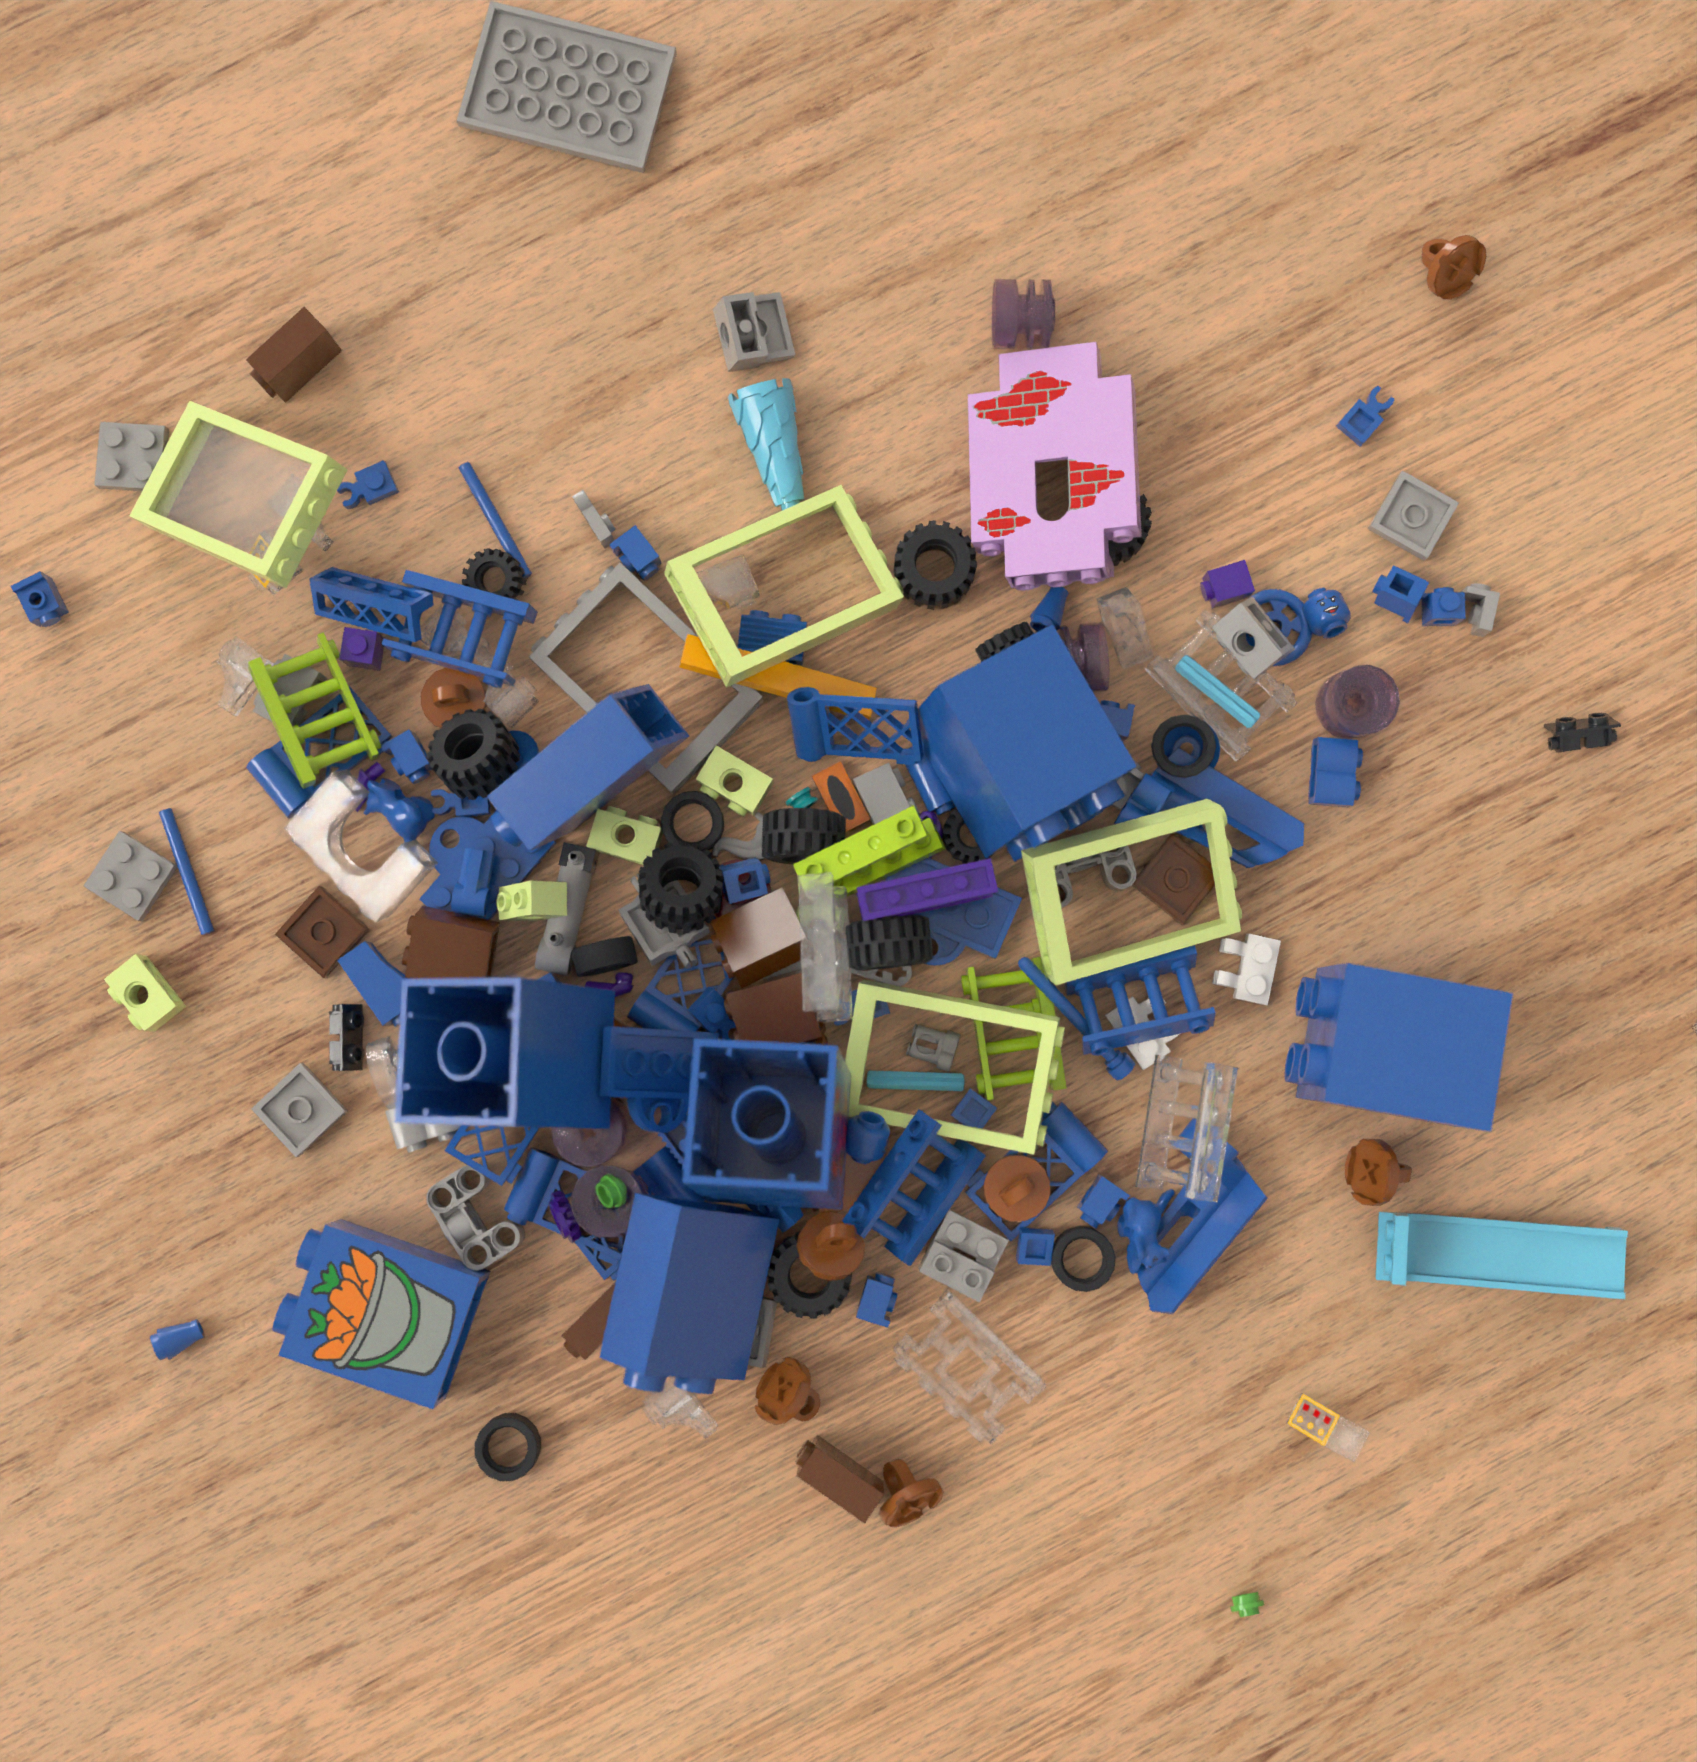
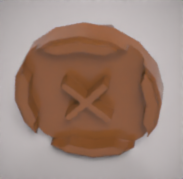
M1469 235L1459 236L1451 241L1434 239L1425 243L1422 248V263L1429 269L1427 285L1431 292L1442 299L1450 300L1468 291L1474 284L1471 280L1476 274L1480 276L1484 269L1487 258L1485 246L1474 236Z
M445 667L435 671L426 680L421 691V707L425 717L434 726L441 729V724L445 720H451L453 718L452 715L458 712L464 714L465 710L473 709L475 712L478 708L486 710L487 693L483 683L475 675Z
M1362 1139L1358 1141L1360 1143L1357 1146H1352L1348 1152L1345 1162V1179L1347 1185H1351L1354 1191L1350 1193L1355 1200L1362 1205L1381 1206L1392 1199L1399 1183L1410 1182L1412 1167L1398 1163L1396 1154L1391 1146L1383 1140Z
M1009 1154L998 1159L988 1169L984 1180V1196L989 1207L999 1217L1009 1221H1026L1037 1216L1046 1207L1050 1196V1179L1045 1168L1036 1159L1025 1155Z
M834 1212L817 1214L806 1222L798 1235L797 1250L799 1258L805 1267L808 1266L813 1271L812 1274L818 1278L831 1281L844 1279L858 1268L864 1258V1239L856 1233L854 1225L845 1224L842 1221L845 1217L843 1214Z
M783 1358L784 1362L780 1364L774 1363L761 1377L756 1388L755 1397L758 1399V1406L755 1405V1411L761 1419L774 1425L786 1423L792 1418L802 1422L808 1421L817 1414L821 1401L819 1394L810 1388V1370L804 1363L795 1358ZM808 1397V1402L803 1409H801Z
M896 1459L884 1465V1480L892 1495L879 1511V1515L886 1526L889 1525L890 1527L897 1528L907 1525L921 1518L923 1515L922 1509L927 1505L932 1509L942 1500L944 1490L936 1478H928L916 1482L909 1467L902 1459Z

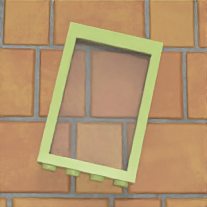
M189 401L130 517L154 531L287 588L348 469L324 453Z

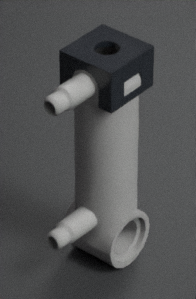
M563 843L558 864L560 865L557 882H567V916L547 920L544 936L537 950L535 969L569 976L574 962L571 951L576 948V940L592 874L595 875L600 854L596 849Z

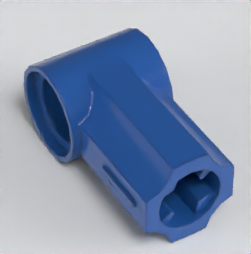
M465 848L460 879L453 889L451 899L452 912L486 917L491 900L489 883L495 853Z

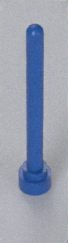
M1028 957L1020 958L1018 961L1019 968L1083 1036L1090 1035L1086 1019ZM1111 1049L1110 1052L1102 1055L1105 1059L1107 1072L1116 1081L1126 1077L1135 1066V1062L1126 1052L1121 1053L1120 1050L1115 1051Z

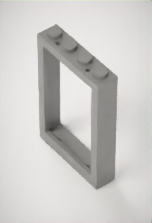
M621 563L615 568L610 566L602 573L599 578L600 584L593 591L588 589L579 597L576 602L578 606L570 614H563L555 622V630L547 638L543 636L535 642L531 648L533 653L529 656L586 713L594 708L597 703L565 674L549 656L621 582L684 642L687 634L698 637L695 632ZM739 684L731 685L738 692L736 697L667 768L657 762L648 769V772L675 795L706 763L715 746L721 747L764 702L763 697L755 689Z

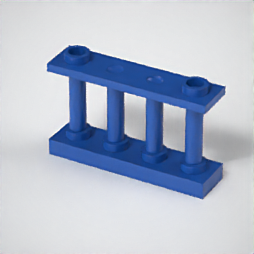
M406 570L402 582L407 587L430 592L434 597L441 598V603L444 605L429 651L411 646L412 641L399 638L398 642L383 638L381 645L391 651L390 656L404 662H410V659L414 658L482 677L483 683L496 688H502L503 684L514 686L516 680L503 671L518 625L522 626L523 621L534 624L538 612L526 602ZM463 604L473 607L474 616L460 659H455L442 655L456 609H460ZM492 613L503 616L505 624L491 667L487 668L473 664V660L487 617H491ZM406 617L404 627L408 629V621Z
M1195 945L1064 983L1067 996L1075 994L1080 997L1090 1035L1082 1036L1083 1055L1091 1053L1094 1056L1104 1055L1114 1048L1186 1032L1198 1034L1213 1027L1216 1014L1215 1009L1211 1007L1201 1010L1189 972L1191 968L1196 966L1197 951ZM1167 973L1177 975L1188 1013L1168 1017L1157 980L1159 975ZM1140 980L1145 983L1155 1020L1139 1024L1135 1023L1125 989L1127 982ZM1104 987L1112 989L1122 1023L1121 1028L1103 1031L1092 994L1095 989Z
M920 1109L909 1122L842 1220L845 1224L854 1225L856 1233L863 1238L872 1229L889 1239L884 1247L909 1266L912 1265L986 1157L985 1154L965 1140L957 1139L953 1145L937 1134L942 1125ZM928 1145L945 1155V1158L935 1172L917 1162ZM909 1173L926 1183V1186L916 1200L898 1190ZM890 1201L907 1211L897 1228L879 1218Z

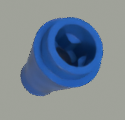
M1050 587L1048 593L1030 614V626L1033 630L1039 632L1052 624L1056 631L1060 629L1066 599L1069 595L1065 588Z
M196 1319L191 1322L157 1329V1333L150 1336V1341L160 1361L165 1358L171 1360L196 1341L204 1338L205 1335L200 1322Z

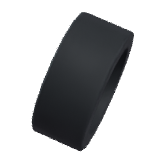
M1184 714L1170 717L1159 725L1153 734L1151 749L1153 758L1160 769L1169 775L1186 778L1196 776L1207 769L1214 759L1216 742L1214 733L1207 723L1198 717ZM1182 726L1190 727L1197 731L1203 741V751L1199 759L1186 766L1176 765L1169 761L1163 747L1168 733Z
M698 791L682 792L674 796L664 807L661 816L662 832L668 843L672 842L673 846H679V841L686 842V846L691 847L695 843L700 845V851L705 849L709 851L713 849L714 845L722 837L724 816L717 802L709 795ZM687 804L703 806L712 817L710 833L706 838L698 842L682 840L674 829L676 813Z
M632 936L606 939L583 945L571 951L578 977L607 973L638 962Z
M1077 1226L1065 1230L1057 1237L1053 1246L1051 1265L1053 1272L1065 1286L1074 1291L1089 1292L1099 1289L1109 1281L1115 1270L1116 1256L1112 1244L1105 1235L1091 1227ZM1079 1239H1088L1096 1243L1102 1253V1265L1099 1271L1092 1277L1085 1279L1076 1278L1069 1274L1063 1262L1067 1246Z
M503 1413L492 1418L479 1431L475 1441V1458L479 1468L488 1477L497 1481H514L525 1476L536 1464L541 1452V1437L537 1427L527 1417L517 1413ZM503 1427H512L519 1430L525 1436L528 1443L525 1459L513 1467L498 1465L489 1453L491 1436Z

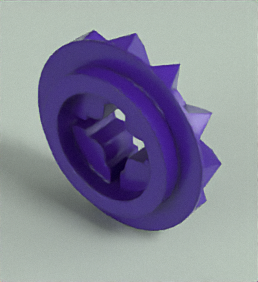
M560 1190L550 1193L551 1201L548 1204L559 1232L564 1239L568 1238L571 1243L577 1241L581 1236L580 1227L568 1199Z

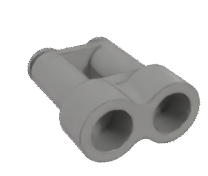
M915 1024L912 1032L914 1040L912 1045L909 1043L906 1055L908 1056L909 1054L910 1057L936 1064L938 1069L950 1072L961 1034L949 1030L945 1033ZM918 1038L938 1044L937 1050L917 1045Z

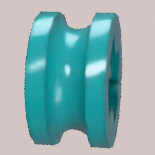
M808 786L794 794L785 803L793 808H810L818 801V798L811 796L810 792L812 789Z

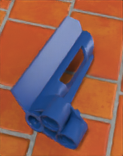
M1179 747L1167 757L1169 761L1180 766L1191 765L1198 760ZM1159 766L1149 775L1145 773L1114 824L1209 799L1221 805L1225 810L1229 825L1259 842V844L1244 850H1236L1232 847V857H1230V860L1246 868H1252L1256 865H1262L1279 859L1289 851L1303 846L1304 823L1211 766H1208L1207 769L1196 776L1186 778L1169 775L1160 769ZM1202 824L1176 831L1209 848L1207 833Z
M1195 1118L1189 1122L1172 1144L1198 1166L1162 1216L1157 1232L1158 1243L1161 1242L1180 1217L1189 1216L1193 1220L1169 1248L1171 1253L1164 1256L1167 1262H1161L1152 1268H1146L1141 1264L1137 1273L1140 1284L1148 1296L1152 1312L1174 1314L1268 1199L1250 1176L1245 1166L1236 1157L1239 1152Z

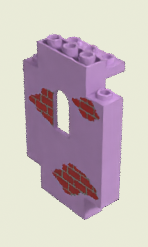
M1097 342L999 354L1000 391L968 394L971 543L977 553L984 556H997L1004 551L1005 578L1011 588L1017 590H1031L1046 584L1050 587H1063L1076 581H1081L1085 584H1095L1104 581L1106 578L1114 577V564L1109 554L1108 540L1125 543L1133 540L1135 537H1142L1136 394L1131 374L1102 378L1101 354ZM1068 459V511L1059 520L1046 521L1037 512L1036 463Z

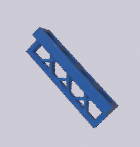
M330 567L309 579L315 615L412 642L422 639L419 614L434 606L432 593ZM324 594L333 602L334 608L325 605ZM347 601H351L360 612L359 615L353 613L346 604ZM377 608L386 620L384 622L379 621L371 609ZM398 614L407 617L408 629L397 619Z

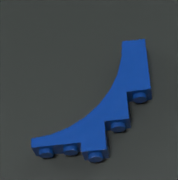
M364 941L337 961L382 1026L393 1024L395 1027L400 1026L402 979L409 978H405V974L390 964L373 943ZM551 972L537 979L561 983L555 973Z

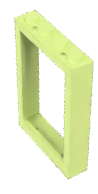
M842 485L669 560L664 572L726 688L897 609L904 598L900 581L891 575L887 567L888 563L882 550H877L872 541V533L868 524L861 521L856 512L854 499L850 494L845 493ZM833 506L881 593L742 657L694 567Z
M1204 799L1046 843L1034 849L1032 847L1021 850L1044 975L1052 983L1059 985L1241 931L1239 920L1242 919V910L1235 896L1237 879L1231 870L1230 864L1232 847L1226 838L1225 832L1227 815L1221 805L1209 799ZM1205 824L1220 919L1071 962L1054 866Z
M865 979L859 982L845 1060L851 1073L849 1117L858 1115L863 1111L875 1112L881 1115L888 1125L906 1128L914 1117L912 1114L859 1104L878 1000L1042 1032L1023 1137L941 1120L936 1121L942 1125L937 1132L941 1136L1034 1154L1038 1145L1044 1146L1047 1126L1041 1125L1044 1112L1050 1113L1053 1093L1047 1092L1049 1079L1056 1080L1059 1060L1053 1059L1055 1046L1062 1047L1065 1027L1059 1026L1061 1017Z

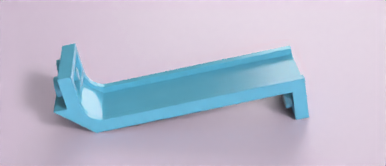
M1379 1212L1375 1280L1390 1281L1391 1284L1406 1285V1281L1625 1299V1260L1628 1231L1618 1227L1594 1228L1421 1213Z

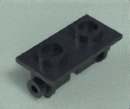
M1592 713L1588 715V718L1578 720L1573 717L1557 718L1555 723L1544 724V728L1553 733V737L1548 738L1549 750H1555L1557 753L1580 750V738L1584 737V747L1587 749L1610 746L1612 742L1617 741V732L1612 728L1621 727V723L1611 718L1607 713Z
M363 1004L332 1005V1011H329V1035L340 1034V1041H329V1064H332V1071L363 1070Z

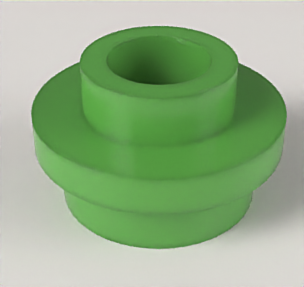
M606 1174L596 1184V1194L605 1207H620L625 1203L627 1189L620 1178L612 1174Z
M1254 1592L1232 1597L1233 1606H1230L1231 1612L1238 1611L1240 1617L1260 1614L1258 1607L1265 1604L1264 1600H1260L1259 1593Z

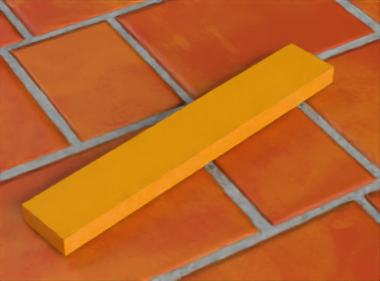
M687 634L679 668L721 679L700 638ZM738 648L742 657L752 653ZM785 661L735 683L787 698L791 691L801 687L815 688L822 695L875 698L877 689L876 687ZM829 706V710L847 715L839 707ZM862 708L859 713L869 720L872 710Z

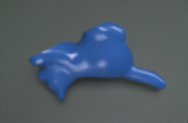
M382 778L380 783L369 780L367 784L369 788L367 791V807L363 813L365 815L376 812L382 813L389 821L392 829L404 838V843L413 864L416 867L420 866L421 852L416 838L424 831L427 823L434 818L435 814L432 812L433 804L430 800L421 796L406 798L400 786L387 778Z
M1173 1189L1162 1193L1156 1204L1151 1200L1140 1201L1132 1197L1126 1201L1123 1207V1214L1119 1217L1117 1229L1120 1237H1128L1130 1240L1127 1246V1262L1132 1274L1138 1273L1141 1264L1146 1268H1152L1161 1262H1167L1164 1256L1169 1255L1171 1252L1169 1249L1159 1245L1157 1232L1161 1215L1175 1193Z

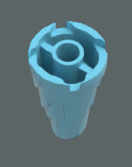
M782 378L783 387H778L776 379L738 389L739 399L732 393L728 395L730 408L733 411L737 424L741 426L750 451L754 455L763 484H766L774 506L781 507L782 511L799 504L800 501L805 499L801 477L803 469L797 443L798 431L794 414L796 412L794 389L791 379Z

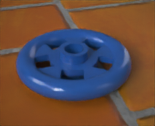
M1279 589L1263 590L1250 596L1259 605L1270 603L1273 611L1266 614L1273 622L1279 624L1280 631L1286 638L1290 630L1299 633L1297 641L1292 645L1295 650L1273 666L1286 665L1298 659L1306 651L1312 638V632L1302 612L1304 603L1292 593ZM1286 606L1291 608L1297 616L1292 621H1289L1287 616L1281 613ZM1246 633V641L1249 645L1255 647L1254 637H1250Z

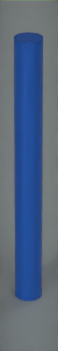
M470 462L463 463L458 469L504 551L521 563L519 566L524 568L525 574H522V578L530 577L532 572Z
M172 808L164 809L159 812L199 930L201 935L214 932V928Z

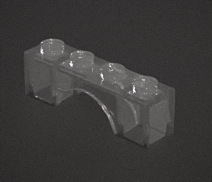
M440 606L420 626L422 635L420 640L429 649L443 606ZM457 611L455 612L442 655L452 658L461 656L468 631L463 627L467 621ZM481 635L474 659L484 667L490 668L494 656L487 648L491 644ZM506 661L503 672L516 680L514 686L503 684L502 688H496L488 685L483 702L512 729L539 701L533 695L537 689L523 676L517 680L510 673L514 667Z

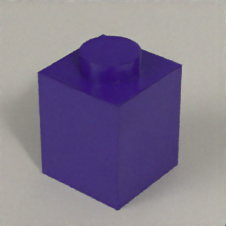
M1245 560L1207 571L1202 578L1203 582L1200 583L1203 598L1205 601H1210L1212 609L1249 598L1255 591Z
M344 627L339 660L350 667L380 671L384 646L381 644L384 637L376 631Z

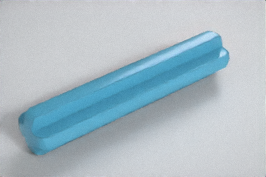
M1189 655L1182 657L1176 665L1175 670L1245 727L1251 728L1260 718V712Z
M871 1070L867 1073V1087L871 1089L963 1091L965 1085V1077L962 1073Z

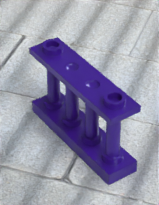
M990 858L857 887L856 894L861 917L865 922L883 917L914 915L992 898L994 893H998V888Z

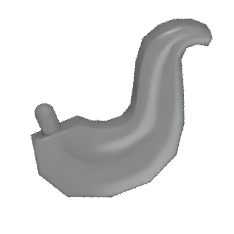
M760 812L755 813V817L760 823L756 826V834L751 841L746 842L735 838L723 837L714 845L712 849L713 856L718 857L720 851H727L744 860L755 857L759 861L766 859L762 857L763 815Z

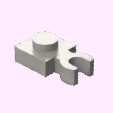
M584 490L572 496L604 549L610 546L609 544L614 541L611 532L616 529L607 514L604 513L601 516L598 514Z

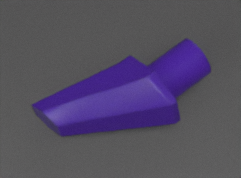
M378 761L366 771L362 768L359 769L351 798V804L357 812L368 798V781H375L386 771Z

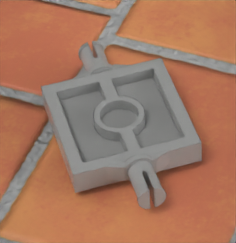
M633 876L630 882L639 893V882ZM678 880L664 886V889L671 894L687 895ZM639 895L633 902L618 909L620 916L652 966L676 954L686 969L691 968L690 962L693 966L697 964L698 960L694 957L689 947L693 942L710 933L705 922L702 929L697 931L693 927L690 928V933L683 934L682 929H676V933H670L666 926L661 930L655 926V920L650 922L646 918L645 911H642Z

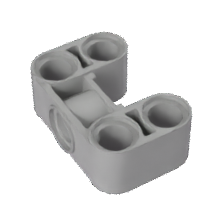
M1129 846L1119 847L1116 852L1110 853L1105 851L1055 865L1057 886L1061 887L1065 892L1061 908L1067 906L1072 900L1073 890L1068 876L1071 873L1099 865L1103 881L1110 890L1123 891L1135 882L1137 875ZM1114 867H1121L1126 870L1128 878L1125 884H1117L1113 881L1111 873Z
M466 1165L434 1184L427 1192L426 1201L439 1222L442 1232L455 1248L463 1264L471 1270H481L519 1247L525 1238V1230L522 1225L509 1219L487 1230L469 1199L486 1189L490 1179L477 1172L480 1176L479 1186L476 1188L470 1187L466 1183L465 1176L469 1170L474 1169ZM440 1188L448 1189L452 1195V1200L448 1206L440 1204L437 1199V1193ZM503 1227H509L514 1231L515 1241L513 1244H506L501 1240L500 1231ZM475 1245H480L486 1250L487 1258L484 1262H477L473 1258L472 1249Z

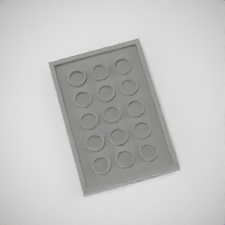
M490 1L457 117L458 126L644 173L676 59V47Z

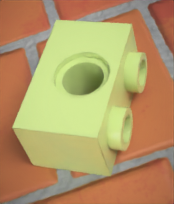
M717 745L696 778L697 782L702 785L699 789L702 793L709 795L714 800L721 796L730 802L727 806L729 809L743 817L747 812L753 816L755 815L774 784L773 778ZM730 776H738L743 780L742 787L736 792L727 791L724 787L726 779Z
M608 806L606 811L597 809L586 845L587 848L596 849L600 853L643 865L644 859L647 856L652 857V851L660 846L663 832L662 828L657 826L658 820L639 815L638 820L625 817L627 811ZM624 827H631L635 831L634 839L628 844H622L618 840V833Z
M526 881L499 887V894L496 899L499 920L539 921L567 916V882Z
M135 954L104 979L110 987L107 989L109 995L118 1004H124L130 1012L128 1014L130 1022L139 1030L156 1031L186 1007L146 955ZM144 986L148 990V999L145 1003L141 1004L137 994L139 989Z

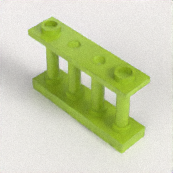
M324 632L317 635L318 649L277 665H264L261 657L248 661V670L303 789L316 783L315 775L319 773V769L363 751L367 752L371 761L376 760L379 754L377 749L381 748L376 732L374 730L368 731L336 659L340 657L338 648L333 639L327 641ZM321 661H326L333 677L332 679L286 697L284 694L278 696L273 685L278 682V678ZM339 690L346 709L301 727L298 724L291 725L287 714L292 713V708ZM353 721L360 739L312 757V755L305 756L301 744L305 743V739Z
M913 805L793 864L807 896L819 891L825 904H834L856 893L857 887L875 884L946 848L933 820L929 817L922 821L916 807Z
M1041 957L1032 958L1031 961L1044 974ZM974 967L966 968V975L961 976L963 995H970V1000L978 1002V990L1022 983H1028L1029 986L1035 985L1022 970L975 977ZM1036 985V998L1031 999L1030 1003L1004 1006L1056 1016L1054 1004ZM973 1019L981 1074H976L978 1094L984 1093L986 1100L994 1099L992 1090L994 1088L1033 1083L1035 1069L990 1076L987 1056L1039 1049L1042 1032H1036L1034 1036L985 1043L983 1023L986 1021ZM1055 1046L1053 1059L1059 1060L1056 1080L1049 1079L1050 1090L1067 1089L1061 1048Z

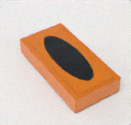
M841 761L812 776L828 810L846 817V833L871 820Z

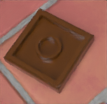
M1171 833L1138 874L1132 886L1179 924L1184 925L1213 889L1215 883L1212 864L1178 836Z
M319 885L275 935L322 978H327L339 965L337 960L350 952L370 929L324 887Z

